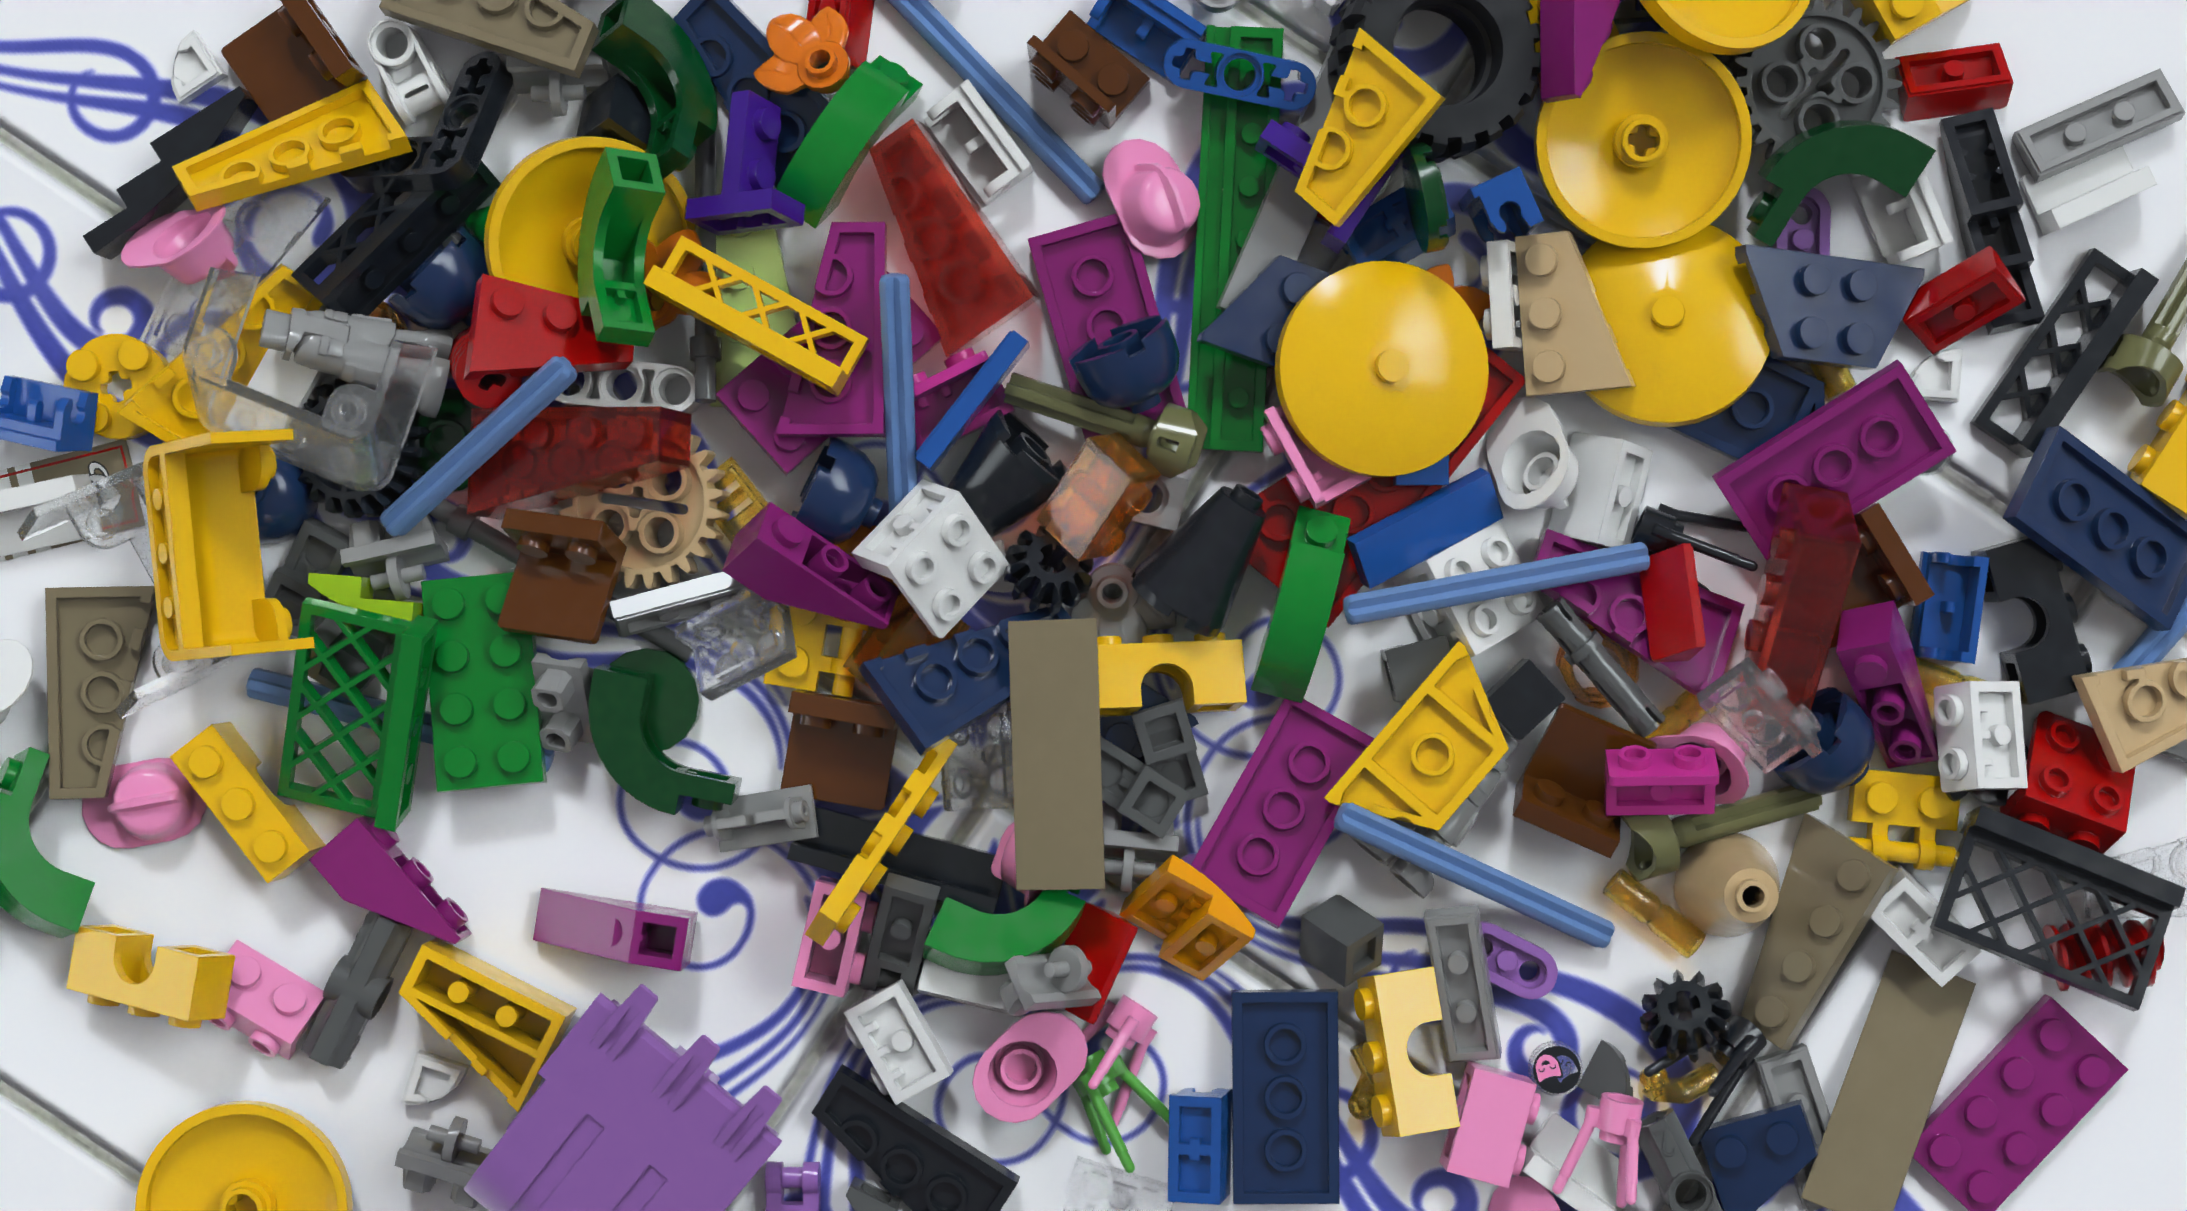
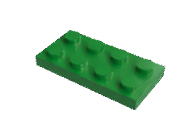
M514 572L421 581L423 615L439 620L429 682L436 788L439 793L547 783L545 751L542 747L539 733L543 728L542 714L540 709L533 704L531 689L535 685L531 661L537 654L536 638L534 635L507 632L498 626V620Z

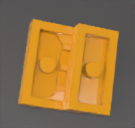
M1173 854L1124 899L1119 916L1163 939L1158 955L1159 958L1201 981H1204L1254 938L1256 931L1245 914L1216 884L1190 864Z

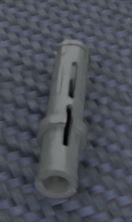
M1562 596L1547 605L1542 610L1543 612L1537 615L1536 619L1550 632L1566 652L1564 658L1571 666L1576 664L1586 674L1593 685L1616 712L1622 716L1635 734L1645 738L1660 726V723L1664 722L1666 717L1650 702L1638 685L1602 645L1603 637L1596 630L1591 632Z

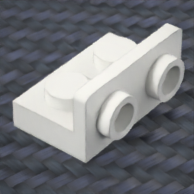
M1965 681L1936 686L1933 690L1934 716L1936 719L1938 768L1942 792L2028 788L2019 681Z
M903 979L866 999L862 998L854 1002L843 1012L847 1018V1021L844 1023L845 1029L851 1042L858 1049L864 1048L873 1064L870 1070L877 1088L883 1095L890 1094L895 1105L944 1080L954 1072Z

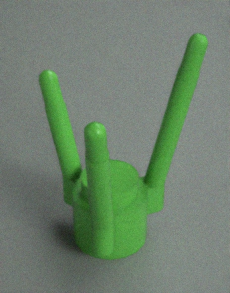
M1102 1048L1087 1057L1085 1068L1072 1085L1081 1098L1101 1152L1104 1155L1111 1153L1109 1138L1124 1170L1127 1173H1133L1135 1166L1103 1097L1120 1088L1115 1080L1119 1076L1167 1124H1169V1110L1127 1068L1120 1054L1098 1088L1095 1090L1090 1089L1088 1082L1105 1055V1051Z

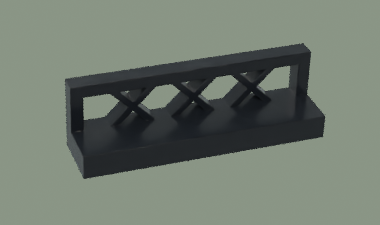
M416 157L409 160L404 166H402L399 172L408 168L414 162ZM481 160L474 176L465 185L457 189L412 192L402 204L394 205V202L403 192L374 193L291 276L326 309L345 312L350 316L352 314L369 316L473 211L499 188L501 183ZM374 227L373 232L364 241L356 243L357 237L366 228ZM336 264L335 270L319 285L313 281L328 265Z
M2096 248L2089 249L2045 313L2041 323L2033 330L1970 423L2019 457H2032L2046 428L2059 426L2159 279L2143 268L2129 272ZM2094 266H2096L2118 283L2106 300L2089 303L2085 279ZM2076 294L2078 305L2067 307ZM2101 307L2094 318L2091 319L2090 309ZM2079 311L2083 334L2074 344L2058 346L2054 324L2061 314ZM2046 337L2048 348L2037 350ZM2071 350L2063 363H2061L2060 352ZM2049 354L2053 377L2046 387L2028 390L2025 366L2031 357ZM2016 381L2018 392L2007 394ZM2040 394L2031 407L2030 395ZM2019 398L2023 420L2012 435L1989 418L2001 401Z
M815 805L819 837L793 841L790 845L787 859L844 874L856 855L861 853L862 847L879 822ZM913 832L897 857L887 851L880 863L886 866L888 870L878 884L885 885L888 873H894L940 886L938 900L944 901L946 897H949L978 911L994 914L1003 880L995 877L991 872L995 853Z

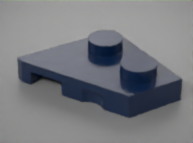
M1801 1099L1712 1123L1700 1141L1724 1211H1756L1818 1155V1147Z

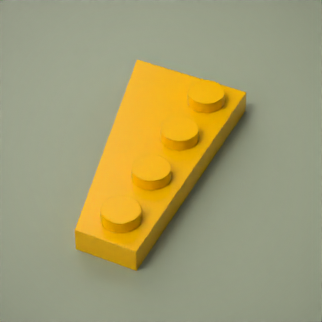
M366 79L172 166L187 197L196 212L413 151L407 135L370 81Z
M281 263L119 407L117 413L164 442L209 432L238 431L239 427L229 421V418L268 349L259 346L266 309L290 314L292 307L313 311L319 310L322 304L291 276L294 271Z
M947 739L926 753L918 768L913 771L887 813L885 812L861 849V853L856 855L818 911L805 933L806 936L823 946L834 929L844 935L862 908L853 902L861 890L869 895L872 894L888 870L886 866L880 863L887 851L897 857L914 831L906 823L913 814L922 819L938 796L939 792L931 786L958 745L957 743Z

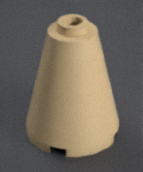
M1735 833L1690 846L1680 856V868L1676 871L1673 885L1674 898L1683 916L1701 931L1719 937L1741 936L1758 928L1774 912L1780 890L1778 869L1770 853L1753 838Z

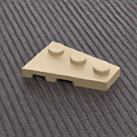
M1569 231L1515 237L1526 396L1536 397L1636 387L1631 373L1626 368L1616 344L1618 342L1611 325L1607 323L1596 297V289L1573 234Z
M2187 657L2071 676L2112 771L2124 773L2187 739Z

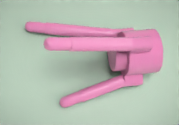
M1124 994L1117 1005L1108 1000L1095 1024L1090 1023L1082 1031L1087 1043L1109 1023L1110 1025L1105 1034L1113 1039L1112 1044L1088 1082V1087L1092 1090L1098 1088L1123 1047L1131 1050L1136 1042L1137 1044L1128 1069L1137 1077L1147 1048L1157 1034V1031L1152 1029V1026L1158 1017ZM1124 1081L1120 1087L1111 1114L1116 1126L1120 1122L1132 1091Z
M1604 1092L1601 1094L1599 1106L1587 1105L1584 1123L1559 1171L1552 1191L1555 1194L1562 1193L1594 1128L1597 1127L1600 1129L1599 1138L1601 1140L1620 1145L1616 1205L1619 1208H1624L1626 1204H1635L1638 1184L1639 1137L1644 1102L1629 1095Z

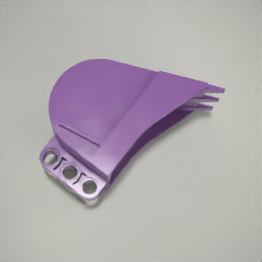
M640 984L622 1004L615 999L611 1001L600 992L539 1070L538 1074L546 1080L506 1128V1133L475 1171L464 1187V1191L488 1211H725L782 1143V1140L777 1137L779 1133L767 1124L781 1103L782 1098L765 1085L743 1105L718 1084L721 1078L709 1069L720 1051V1047L706 1035H701L688 1050L684 1049L681 1045L675 1049L650 1029L644 1022L657 1003L658 996L645 985Z

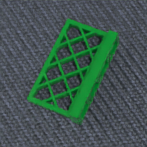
M307 597L302 602L298 638L314 637L315 648L296 650L278 796L375 818L374 827L393 832L396 831L411 811L438 619L417 615L413 621L311 597ZM316 616L334 620L346 637L327 648L314 631ZM354 625L362 627L357 630ZM373 629L396 634L393 652L381 660L378 659L362 637ZM350 643L369 666L352 678L347 675L332 655ZM311 649H313L316 656L310 659ZM321 661L339 684V686L323 696H320L308 680L309 669ZM391 663V670L389 673L385 666ZM372 674L377 677L387 691L386 701L375 708L371 707L356 687L357 683ZM343 692L346 693L362 715L345 726L341 724L326 704ZM306 697L310 704L304 707ZM316 710L332 732L331 735L316 744L313 743L301 727L302 717ZM382 712H384L383 721L378 716ZM366 722L380 739L379 749L368 756L363 753L349 734ZM337 740L355 762L338 774L320 752V750ZM299 746H300V747L302 748V750H303V752H301L300 754H298V747H299ZM307 758L312 761L326 780L317 787L294 782L296 765ZM378 759L377 768L375 769L372 762ZM361 770L374 787L372 800L353 796L342 780Z

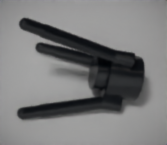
M1660 503L1658 509L1648 505L1645 506L1630 544L1644 543L1648 548L1649 556L1683 543H1691L1693 550L1751 572L1758 569V564L1755 561L1683 534L1684 526L1676 523L1677 521L1747 532L1741 521L1677 510ZM1698 581V587L1709 590L1706 586H1704Z
M1735 1015L1728 1022L1731 1030L1728 1038H1716L1719 1049L1712 1056L1723 1068L1707 1090L1708 1095L1714 1097L1689 1138L1692 1147L1699 1144L1743 1074L1755 1062L1754 1058L1767 1044L1765 1036L1758 1027L1742 1016ZM1681 1051L1680 1055L1673 1062L1665 1054L1659 1060L1644 1069V1075L1647 1077L1655 1075L1686 1057L1688 1052Z

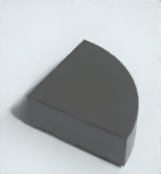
M1601 1039L1578 1087L1598 1099L1601 1098V1094L1604 1092L1620 1093L1633 1097V1087L1630 1085V1076L1624 1055L1614 1045Z

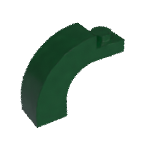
M616 0L601 13L598 24L599 33L591 50L627 75L641 92L651 118V131L645 153L657 155L663 180L675 170L678 172L684 170L692 161L697 146L716 132L717 102L714 87L698 50L683 29L668 13L652 0Z
M1841 120L1810 128L1778 148L1758 171V174L1773 183L1774 187L1770 193L1762 191L1751 205L1746 216L1751 223L1746 230L1755 238L1773 247L1806 194L1817 184L1837 175H1864L1877 180L1906 198L1936 150L1896 128L1872 121Z
M602 664L594 668L588 703L592 739L605 768L627 793L645 805L671 815H676L683 808L685 796L692 797L691 805L714 811H721L724 804L732 805L738 799L742 782L741 777L682 765L669 758L656 744L648 720L649 703L655 674L608 664Z

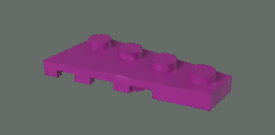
M831 222L814 287L815 294L811 307L869 338L870 342L838 397L792 372L787 389L788 396L783 415L780 416L776 431L778 438L885 437L879 296L880 278L882 275L887 274V225L885 222ZM808 319L811 332L823 329V327ZM836 334L814 340L817 355L839 367L852 346V343ZM807 343L801 344V346L809 350Z
M1547 528L1541 536L1533 561L1593 551L1600 548ZM1639 572L1539 590L1553 600L1562 596L1579 618L1708 705L1716 699L1745 604L1699 587L1706 638L1705 647L1689 661L1654 662L1650 658Z

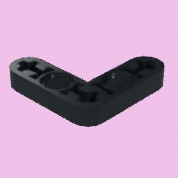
M487 51L473 56L460 70L432 136L407 137L413 152L339 173L359 193L444 191L457 189L465 185L478 169L512 88L513 77L511 72L507 71L505 63L494 52ZM477 113L475 118L468 124L460 127L468 117ZM416 157L414 162L408 168L399 172L402 166H404L409 160Z

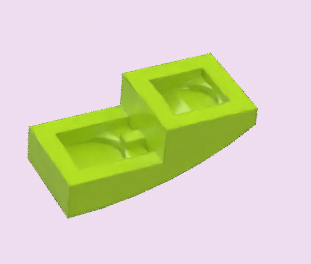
M308 573V584L338 604L413 621L417 615L424 616L423 603L373 599L374 590L369 577Z

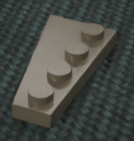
M381 0L379 5L385 16L578 79L582 74L599 33L594 22L559 0Z
M154 586L45 588L48 754H50L49 799L108 797L155 600Z
M1805 813L1779 892L1778 903L1772 914L1740 1016L1756 1025L1765 1038L1783 1050H1790L1899 869L1817 817Z

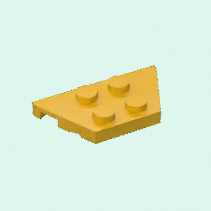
M1460 641L1455 644L1324 797L1329 803L1336 805L1354 803L1383 817L1439 831L1509 750V747L1465 645Z

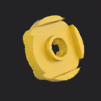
M107 334L90 340L81 349L74 351L68 357L64 386L99 393L94 428L95 434L116 440L136 439L149 432L118 414L117 409L167 366L169 362L158 350H155L149 343L125 334ZM119 373L121 379L130 380L132 385L131 389L124 391V400L117 402L115 395L108 394L107 390L108 384L112 382V376Z

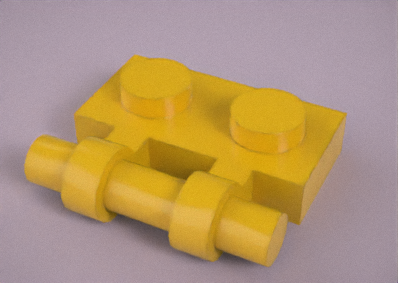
M776 602L763 683L816 692L818 690L820 672L835 674L831 694L852 698L855 677L861 678V673L858 669L863 662L858 661L862 634L863 630H869V626L852 621L845 622L832 616ZM828 624L842 627L837 657L823 655Z
M1868 769L1860 782L1850 786L1847 820L1867 823L1866 838H1848L1888 862L1913 864L1914 869L1928 871L1933 870L1934 866L1952 867L1956 848L1954 846L1936 845L1935 835L1936 829L1957 831L1960 800L1952 801L1945 792H1942L1940 776ZM1888 825L1915 827L1913 843L1888 840Z

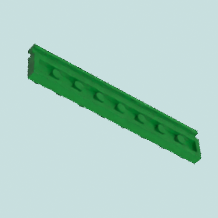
M1207 25L1206 42L1282 58L1284 28L1215 27V25ZM1211 52L1212 63L1205 62L1204 72L1209 73V76L1204 84L1215 85L1214 70L1217 61L1222 55L1221 53ZM1234 59L1227 64L1224 70L1226 84L1235 90L1247 88L1254 79V68L1246 59ZM1263 64L1264 81L1257 92L1259 96H1267L1266 85L1281 89V78L1269 75L1270 70L1274 66L1273 64ZM1204 92L1198 186L1200 209L1196 226L1187 408L1195 411L1208 428L1202 450L1262 453L1263 435L1260 428L1264 426L1267 367L1196 341L1199 333L1223 312L1217 309L1216 306L1277 170V164L1256 151L1255 146L1271 119L1279 123L1280 108Z

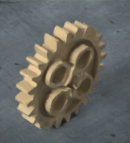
M630 418L628 431L626 432L621 425L611 423L609 424L610 440L602 435L592 434L591 440L595 451L592 453L577 449L576 454L584 464L581 470L566 468L565 472L576 482L574 487L560 489L559 494L572 499V506L559 511V515L604 521L607 525L614 514L619 513L621 515L624 528L619 539L627 546L616 584L624 577L626 588L638 589L643 579L647 589H659L661 575L668 584L680 583L678 568L680 567L687 573L696 574L698 568L693 557L697 555L711 559L714 555L705 544L708 538L723 540L724 535L713 526L715 520H725L730 517V514L717 509V502L730 497V492L715 489L714 483L726 475L725 471L707 468L716 454L714 451L706 449L696 453L701 438L689 434L682 440L683 427L671 423L665 431L663 420L651 418L647 428H645L642 420ZM627 461L631 467L632 475L630 481L625 486L620 487L617 484L615 473L618 466ZM677 468L682 475V483L678 491L670 495L665 487V479L672 469ZM604 493L685 504L688 507V512L681 515L606 504L602 502L601 497ZM669 520L674 528V536L670 544L663 548L657 539V532L659 526Z

